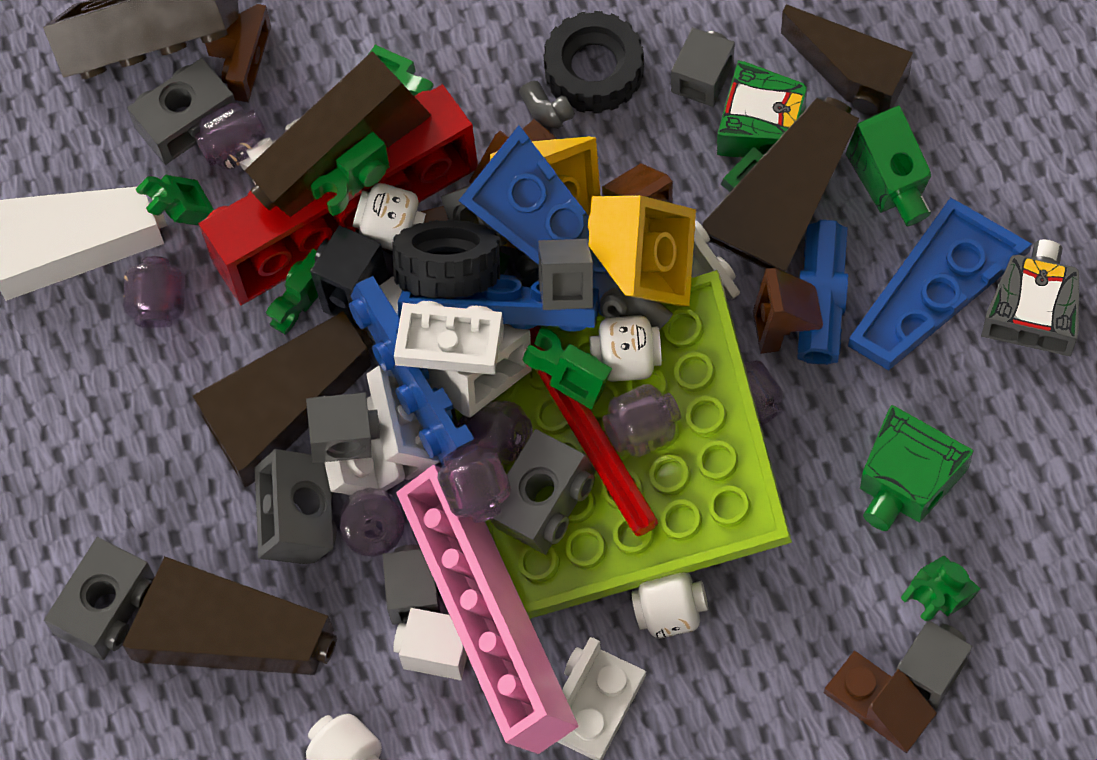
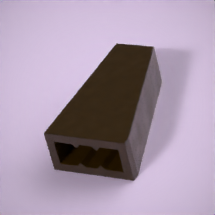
M371 51L245 169V172L256 183L251 192L269 211L277 206L291 217L315 200L311 190L312 183L320 176L327 175L336 169V159L372 131L385 143L387 149L426 121L431 114L376 54Z
M827 97L825 101L816 98L704 220L702 226L709 235V242L761 268H777L786 272L860 119L850 114L852 108L844 102L831 97Z
M344 311L192 395L200 415L244 487L255 482V467L275 449L286 451L309 428L306 398L343 395L372 366L368 350L372 348L373 344L365 328L361 329L357 324L352 325Z
M164 556L122 646L130 659L139 663L314 675L320 662L327 664L335 650L337 636L333 634L334 629L328 615Z

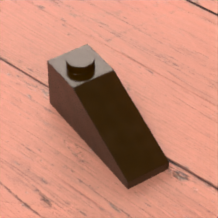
M785 5L782 11L781 34L846 101L852 103L859 112L870 116L877 113L880 114L894 107L910 75L913 52L793 6Z

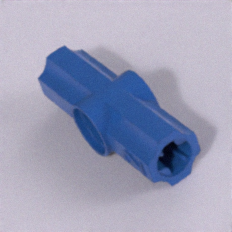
M820 219L816 223L808 224L805 234L804 270H800V279L815 286L823 321L821 329L799 331L797 359L809 364L828 365L838 363L841 349V318L845 316L848 289V273H845L848 227L840 225L835 220Z

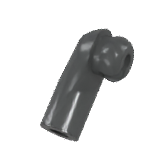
M619 287L611 288L605 292L600 300V311L605 318L641 315L649 320L651 327L658 326L659 330L673 315L661 302L625 296Z

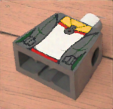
M1038 240L1034 243L1031 257L1018 254L1011 257L987 310L981 337L1071 357L1079 331V270L1072 266L1060 264L1063 250L1060 244L1051 240Z

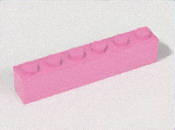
M432 465L398 490L396 494L505 742L540 754L578 728V723L472 492L462 499L459 498L470 489L467 481L460 477L451 481V478L455 476L452 474L441 482V473L444 469ZM458 480L463 482L461 489L457 487ZM446 481H449V484H448V485H446V486H443V485H442V484L445 483ZM446 488H449L451 492L450 496H447Z

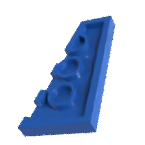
M518 125L458 200L538 265V240L588 239L589 242V216L520 125ZM590 249L593 262V288L599 289V299L601 300L605 292L619 286Z
M950 197L849 338L848 347L889 371L1004 274L1013 255L1026 256L1030 253L1032 243Z
M500 274V279H497L496 285L489 287L487 291L478 292L468 297L434 299L421 295L416 296L409 291L402 290L398 299V317L400 318L403 303L417 304L422 301H433L444 307L466 309L470 306H484L495 312H502L503 324H509L516 329H531L541 325L558 326L565 331H580L586 327L595 328L600 307L599 289L593 288V308L543 310L539 281L533 283L531 287H524L519 280L515 279V276Z
M373 276L357 283L350 296L353 300L349 303L352 316L361 329L367 327L376 343L372 345V350L382 370L385 372L391 370L399 385L395 392L402 408L408 415L414 413L423 429L419 431L423 447L431 458L437 456L442 466L460 458L474 440L473 435L466 424L459 428L455 427L451 413L453 403L443 387L439 390L436 387H430L427 382L430 378L428 368L395 365L394 352L400 318Z

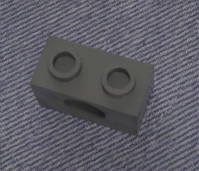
M200 58L191 65L181 67L173 74L172 78L154 90L142 93L133 104L127 107L134 128L165 165L239 116L233 93L203 58ZM188 107L187 109H185V110H183V111L174 112V111L177 110L178 108Z
M535 429L485 510L484 515L498 530L546 555L551 545L557 544L565 535L569 525L568 517L577 502L586 499L591 492L596 470L585 454ZM548 486L554 487L552 495L547 500L535 502L536 495L541 489Z
M275 449L255 467L258 559L298 564L315 563L334 548L337 536L336 523L332 520L331 499L334 492L330 490L325 463L312 464V454ZM295 504L301 509L302 513L296 508Z
M96 537L44 618V621L53 635L104 660L110 649L116 651L124 643L129 632V624L127 622L135 609L141 607L155 575L148 562ZM106 594L116 595L114 601L108 607L103 609L94 608L96 601L101 596Z

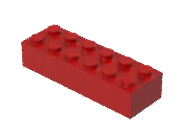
M443 84L431 91H422L415 95V98L427 109L431 116L386 149L390 168L386 170L384 176L378 182L415 193L419 203L475 171L478 166L473 125ZM373 186L364 187L354 196L349 192V203L346 209L334 216L329 213L327 202L337 195L335 192L325 193L317 200L315 199L290 217L277 206L269 211L250 190L247 196L229 206L216 208L205 220L199 222L198 224L213 265L240 306L285 281L291 267L297 261H303L312 249L317 251L323 240L326 238L331 239L339 225L355 232L358 228L352 226L362 191L370 192Z

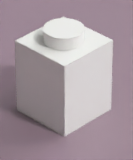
M410 608L407 624L399 623L394 639V652L399 653L403 669L462 680L468 655L450 615Z

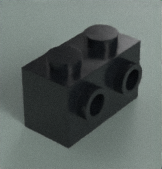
M341 225L337 227L331 239L326 238L320 244L316 252L315 264L310 270L323 312L335 316L344 311L352 325L357 324L349 308V303L353 301L350 296L355 285L371 276L375 278L379 286L390 279L381 244L360 235L359 229H356L354 232Z

